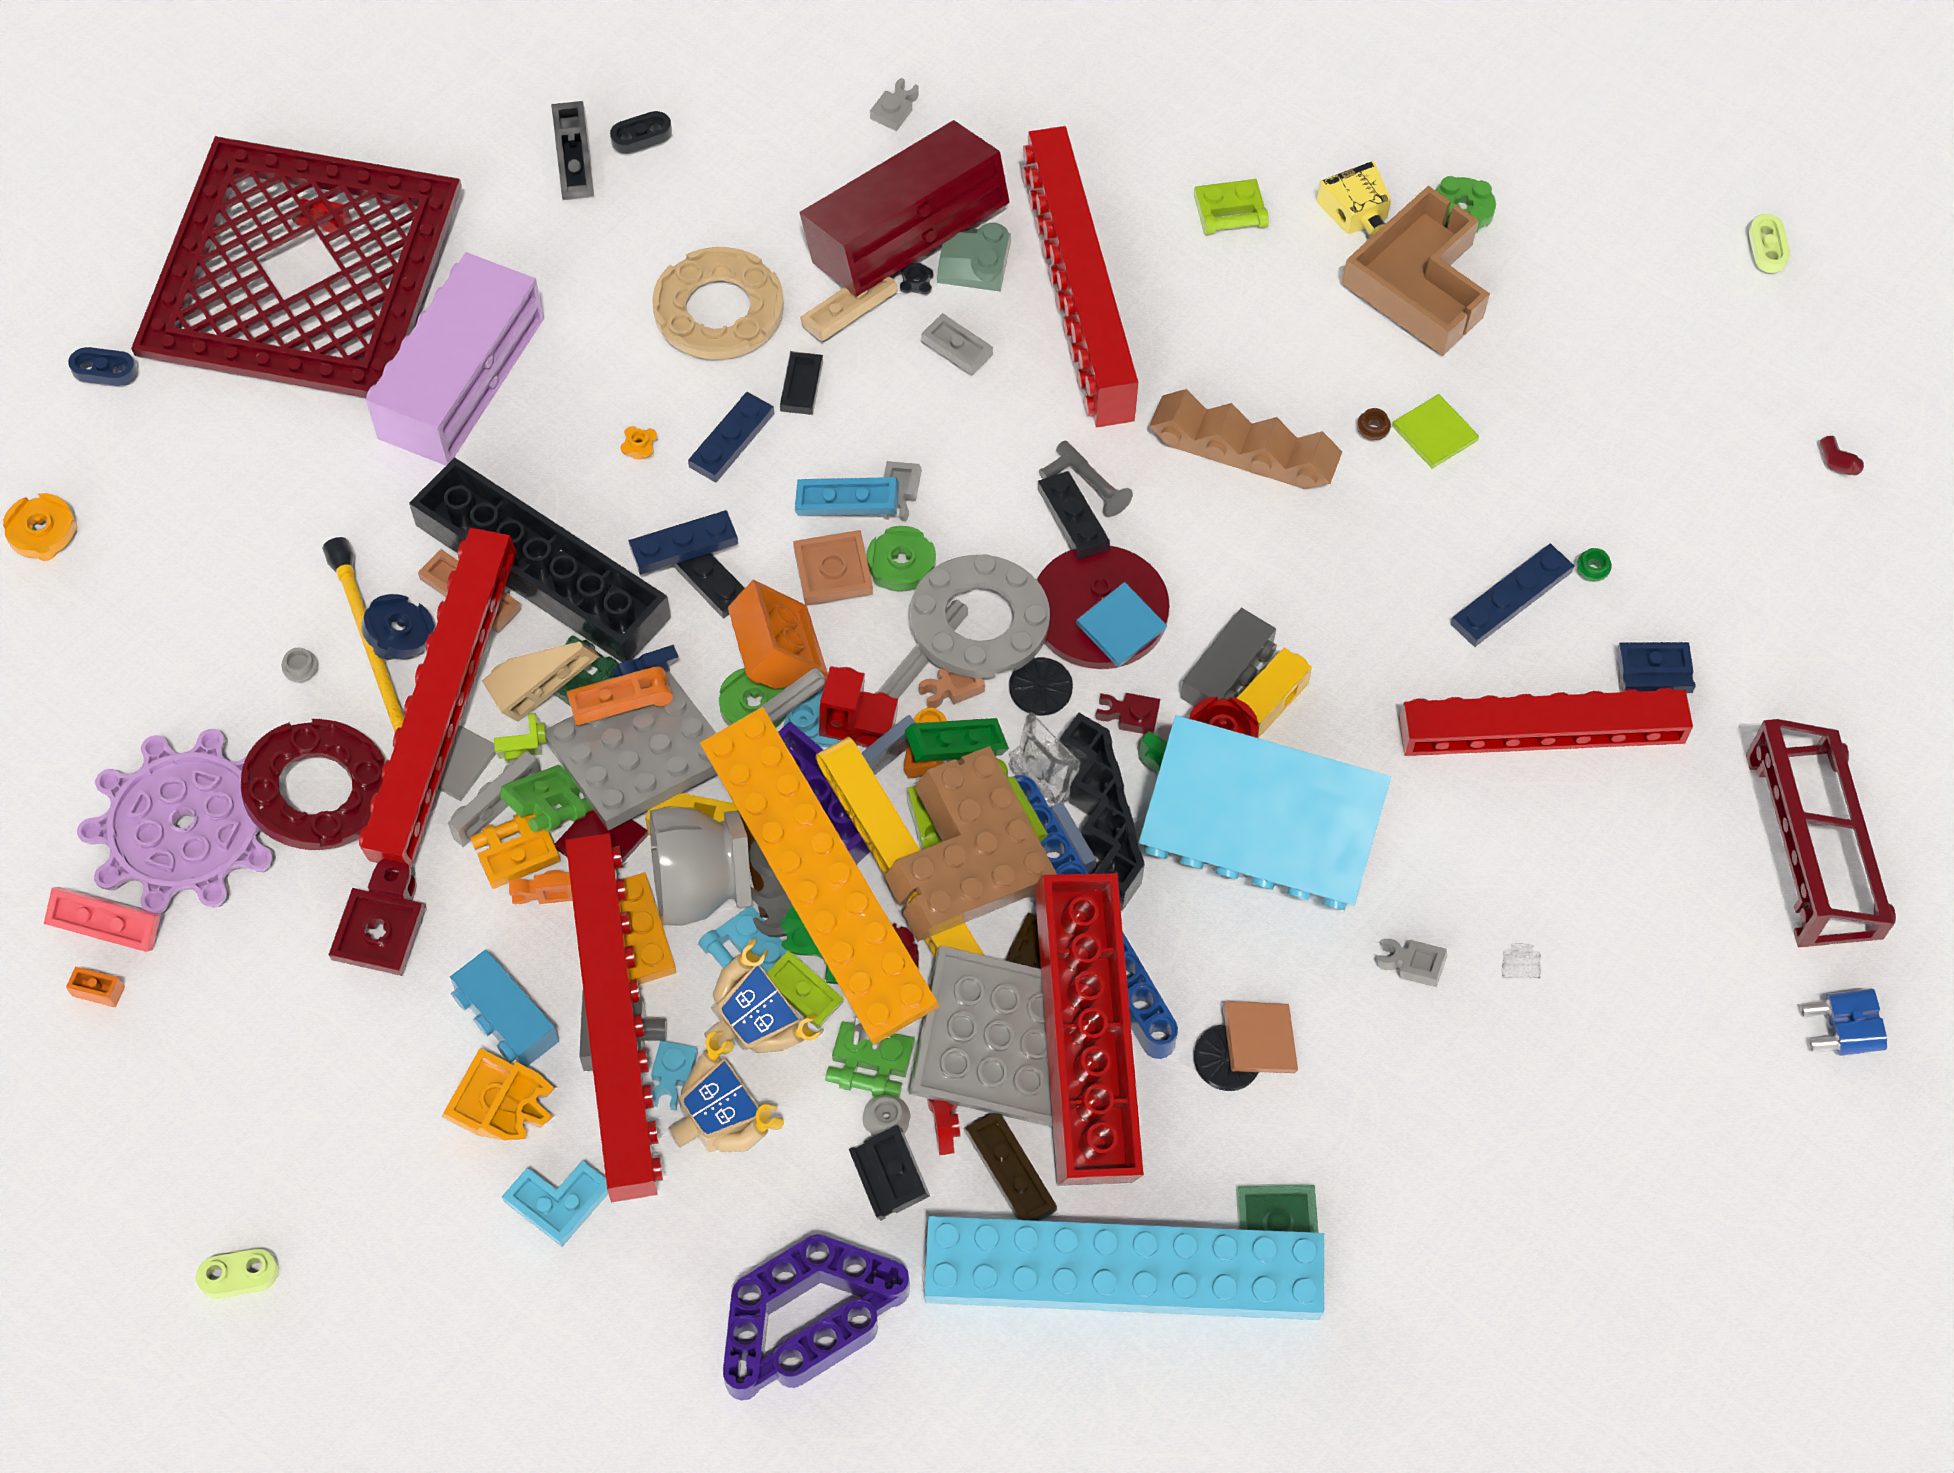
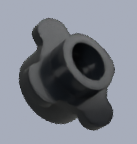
M911 263L902 269V275L904 276L903 282L900 283L902 292H920L924 295L931 292L930 279L934 276L931 268L922 263Z

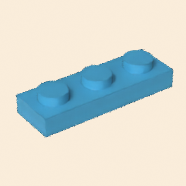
M897 477L798 479L795 512L798 516L897 514L899 481Z

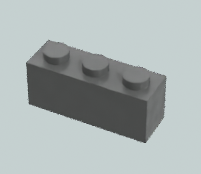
M1241 607L1184 678L1180 698L1194 707L1209 697L1218 696L1217 699L1228 700L1229 697L1237 698V692L1241 686L1247 687L1255 678L1258 671L1256 667L1262 660L1267 662L1275 652L1277 644L1274 643L1276 628Z

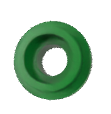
M1590 548L1580 554L1576 567L1583 578L1590 581H1601L1610 574L1612 563L1609 555L1604 550Z

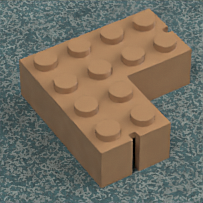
M1428 185L1346 260L1342 284L1443 356L1462 338V334L1466 335L1484 318L1490 293L1450 266L1473 245L1479 220L1458 205H1455L1451 211L1448 227L1445 228L1451 201Z
M989 746L962 756L958 762L954 759L928 769L916 784L915 789L943 842L897 859L884 877L899 906L905 904L917 890L919 895L915 896L903 911V914L917 942L1034 895L1035 886L1043 875H1056L1057 873Z

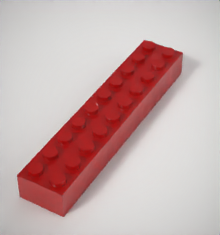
M1066 126L1028 131V145H1023V156L1027 165L1022 167L1023 181L1025 186L1030 185L1031 191H1029L1031 210H1037L1038 215L1035 217L1038 235L1043 234L1045 239L1042 241L1044 258L1051 261V266H1049L1050 281L1052 285H1057L1058 287L1056 302L1058 310H1064L1065 317H1063L1064 332L1066 337L1071 336L1073 342L1070 343L1071 358L1073 363L1078 362L1080 369H1077V379L1080 389L1085 388L1087 396H1084L1087 416H1093L1096 428L1135 422L1139 382Z

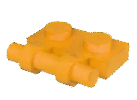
M533 813L522 818L518 814L512 815V820L495 827L490 824L483 827L482 832L470 836L475 850L486 845L490 847L477 853L492 889L509 883V880L522 878L561 862L549 832L545 830L533 832L530 829L529 819L536 817ZM518 832L521 835L504 843L500 842L501 839Z

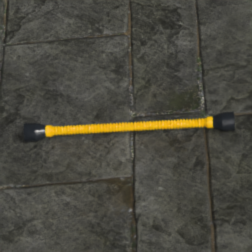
M335 537L326 541L322 550L327 564L336 572L339 581L343 585L395 733L398 727L401 728L404 716L384 660L375 655L373 647L366 642L361 631V622L366 609L354 578V555L350 543L344 537Z

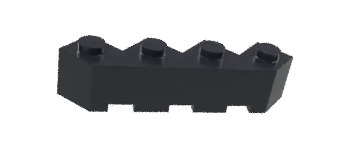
M1078 712L1059 738L1058 759L1079 771L1070 785L1069 803L1091 815L1082 827V836L1093 855L1102 860L1094 874L1118 873L1121 911H1123L1142 884L1145 863L1138 846L1136 829L1130 806L1127 804L1124 793V784L1118 761H1116L1110 731Z

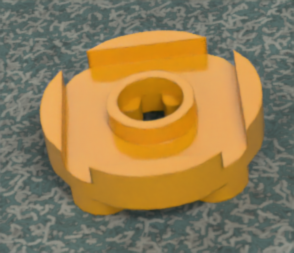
M42 493L38 494L40 498H33L31 500L24 497L15 502L4 516L3 527L5 528V537L16 553L29 558H38L42 561L51 560L56 556L57 552L62 550L71 541L77 529V523L68 504L56 495ZM43 521H46L44 528L34 530L33 525L35 523L41 524Z

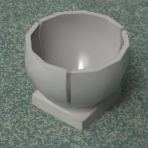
M667 806L650 810L651 847L657 846V848L651 849L653 874L662 925L683 926L704 920L728 899H734L737 908L752 906L748 838L739 811L724 812V821L719 822L693 807Z

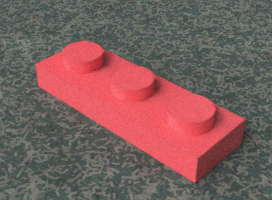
M54 887L51 889L44 924L148 952L153 950L161 915L69 889Z

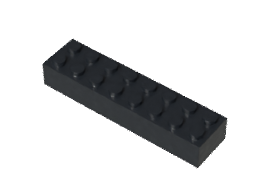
M455 457L409 502L415 525L456 553H458L461 541L466 540L470 528L510 535L517 554L506 586L620 662L633 659L671 618L668 596Z

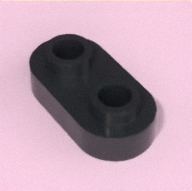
M651 111L620 121L613 125L610 130L612 147L621 153H632L665 142L672 134L669 116L660 111Z

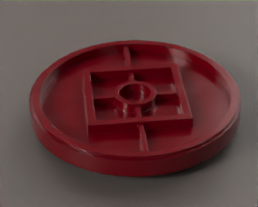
M1110 546V550L1078 560L1073 550H1069L1047 564L1037 578L1047 596L1050 608L1049 629L1044 644L1054 654L1072 664L1092 669L1118 668L1076 624V621L1124 582L1166 625L1168 623L1169 596L1163 579L1150 563L1126 549ZM1164 632L1120 667L1131 664L1147 655L1158 644Z

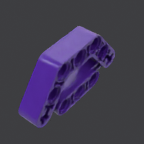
M817 1234L809 1236L740 1278L734 1284L731 1293L723 1364V1378L729 1395L741 1401L749 1400L760 1389L775 1380H778L783 1386L788 1388L799 1387L869 1344L878 1332L877 1317L892 1307L900 1306L909 1297L910 1281L908 1270L897 1261L825 1235ZM818 1251L824 1252L829 1256L821 1264H814L808 1260L811 1254ZM851 1265H860L864 1267L865 1272L859 1277H850L846 1275L845 1270ZM876 1271L878 1277L874 1276V1283L872 1284L873 1272ZM782 1272H789L795 1276L794 1280L786 1285H780L774 1281L776 1276ZM892 1279L898 1280V1284H894L892 1289L885 1288V1284H890ZM820 1283L861 1297L860 1299L848 1302L782 1343L775 1352L764 1358L768 1317L774 1311ZM748 1293H757L761 1296L759 1302L752 1306H747L740 1302L742 1297ZM856 1316H865L870 1320V1324L863 1329H855L849 1323ZM744 1331H751L757 1335L754 1342L748 1345L739 1344L736 1339ZM822 1337H831L837 1342L830 1350H821L815 1346L816 1342ZM789 1358H797L802 1362L801 1367L794 1372H787L781 1368L782 1363ZM740 1360L746 1361L748 1372L744 1383H737L736 1378H739L741 1373Z

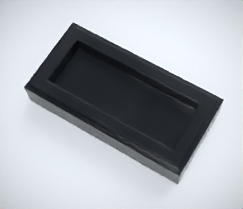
M790 351L780 401L781 412L813 415L823 366V355Z

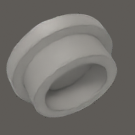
M298 647L289 650L284 655L281 668L286 678L294 682H302L310 679L316 673L318 662L312 652Z

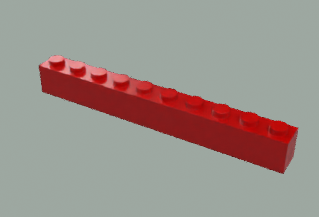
M470 528L466 540H462L459 545L457 567L449 574L447 596L445 601H441L438 606L436 628L434 632L428 635L426 657L423 664H419L417 667L415 689L413 694L407 697L404 705L405 718L401 728L398 727L394 733V750L390 760H386L383 765V782L379 793L376 792L372 797L370 805L371 816L368 825L363 826L360 832L359 846L370 862L378 863L382 859L406 863L411 870L517 554L510 535Z
M610 833L567 839L565 842L607 1191L611 1203L658 1195L656 1181L663 1180V1171L660 1157L653 1158L652 1145L659 1144L656 1121H648L647 1114L648 1108H654L651 1084L644 1085L642 1073L649 1072L646 1049L639 1050L638 1038L645 1037L642 1014L635 1015L633 1003L640 1002V994L637 980H630L629 969L636 968L633 945L626 946L625 935L631 934L629 913L621 912L620 902L627 901L624 878L617 879L616 873L617 868H623L620 846L613 847Z

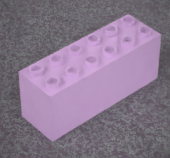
M467 252L459 263L453 265L450 276L443 287H439L436 290L433 301L428 309L419 315L417 325L411 334L403 339L400 350L394 359L386 364L382 377L367 393L366 403L379 440L445 466L455 457L544 320L536 278Z

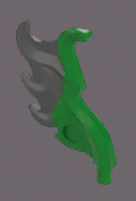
M755 840L751 845L749 857L753 869L763 879L764 887L759 892L751 887V897L768 914V919L764 922L756 917L753 918L756 928L762 934L769 937L787 936V939L782 941L781 946L793 954L817 956L824 960ZM827 965L824 982L838 984Z

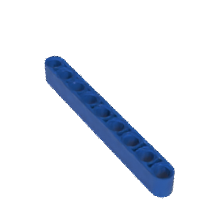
M1026 775L1012 776L1016 778L1042 825L1045 826L1044 828L1048 836L1041 844L1046 854L1057 852L1062 855L1059 858L1048 857L1056 873L1089 874L1036 783ZM1123 933L1126 971L1132 975L1130 978H1127L1131 1029L1148 1056L1155 1059L1167 1058L1175 1049L1178 1033L1177 1023ZM1144 1001L1151 1007L1144 1010L1138 1009L1133 1003ZM1163 1032L1169 1038L1159 1041L1154 1039L1151 1034Z

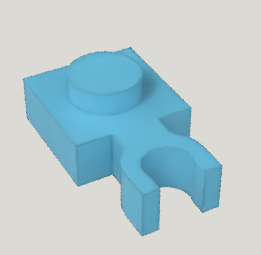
M660 1041L651 1073L652 1081L660 1082L652 1093L654 1107L658 1106L659 1098L662 1095H670L672 1097L670 1108L674 1111L677 1110L679 1102L677 1087L684 1086L698 1056L697 1047Z

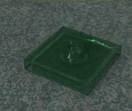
M1315 1185L1237 1186L1240 1230L1319 1233Z

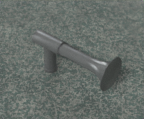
M1066 440L1062 441L1056 448L1057 453L1061 457L1046 467L1039 469V474L1044 479L1057 475L1071 465L1105 498L1107 503L1105 514L1109 517L1116 516L1126 509L1133 497L1131 489L1123 488L1118 490L1110 485Z

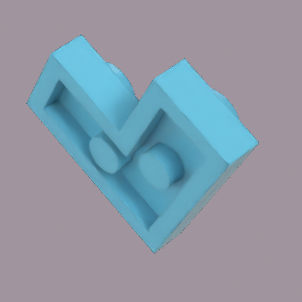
M582 1160L557 1190L527 1167L503 1194L502 1199L504 1203L563 1247L605 1199L608 1191L606 1178Z

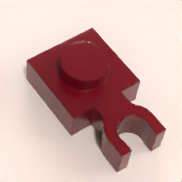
M1100 693L1099 704L1107 705L1110 709H1097L1096 720L1108 722L1116 719L1120 720L1119 730L1147 734L1149 731L1154 734L1161 699L1126 693L1124 701H1119L1112 695Z

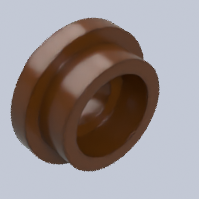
M1378 408L1366 410L1359 416L1357 422L1358 432L1369 440L1385 438L1391 428L1388 415Z

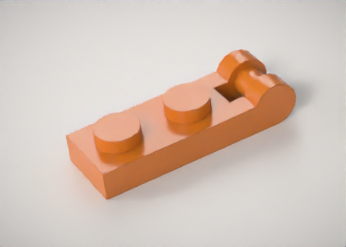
M651 667L567 691L576 726L652 704L659 707L668 705L673 700L671 688L666 685L667 676L665 670L662 667Z

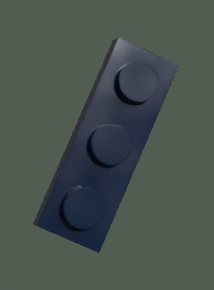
M746 392L688 459L689 468L717 483L775 414L774 406Z
M724 510L628 540L637 569L641 575L738 545V536L728 511Z

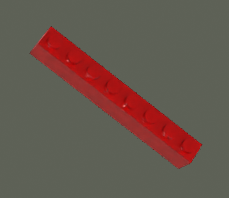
M1671 688L1640 692L1635 689H1627L1617 693L1590 691L1585 694L1570 695L1565 692H1557L1547 696L1520 694L1515 697L1501 698L1487 695L1477 699L1450 697L1445 700L1431 701L1417 698L1403 703L1399 717L1404 756L1685 744L1693 728L1686 690H1673Z

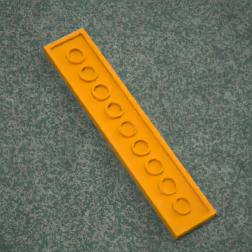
M761 707L700 742L873 1045L940 1007L765 709Z

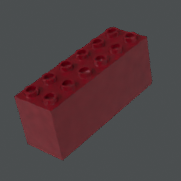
M952 120L799 213L812 263L857 297L952 239L959 232L965 231L1009 204L1010 200L1000 151L955 120Z

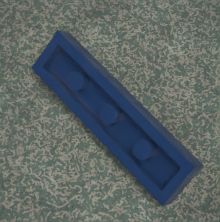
M1550 543L1452 618L1450 625L1470 644L1476 647L1573 572L1575 565Z

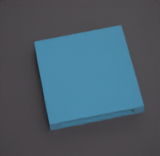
M1125 582L1076 621V624L1118 668L1167 628V625Z

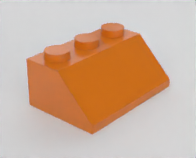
M753 579L728 606L732 627L735 631L747 677L754 683H762L773 689L790 686L814 668L819 669L826 677L828 675L827 668L807 606Z

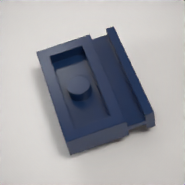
M1619 642L1617 657L1620 678L1623 682L1622 691L1635 689L1640 692L1671 688L1673 690H1686V693H1693L1696 684L1693 681L1694 671L1689 642Z

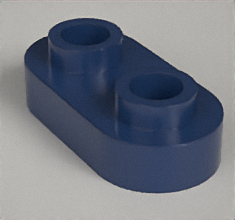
M83 347L74 351L68 360L73 376L82 382L122 386L133 381L137 375V366L133 357L124 351Z

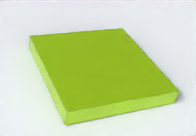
M1440 394L1422 403L1392 423V427L1431 469L1479 440V435Z

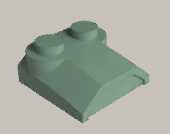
M987 223L979 229H966L963 232H959L952 239L943 243L937 283L1001 292L1011 244V233L999 223Z

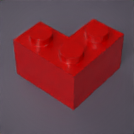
M830 666L820 700L819 736L837 740L850 737L857 746L868 748L895 726L899 699L882 692H865V673L858 672L850 667L838 668Z

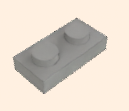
M943 313L922 332V342L971 375L993 355V346Z

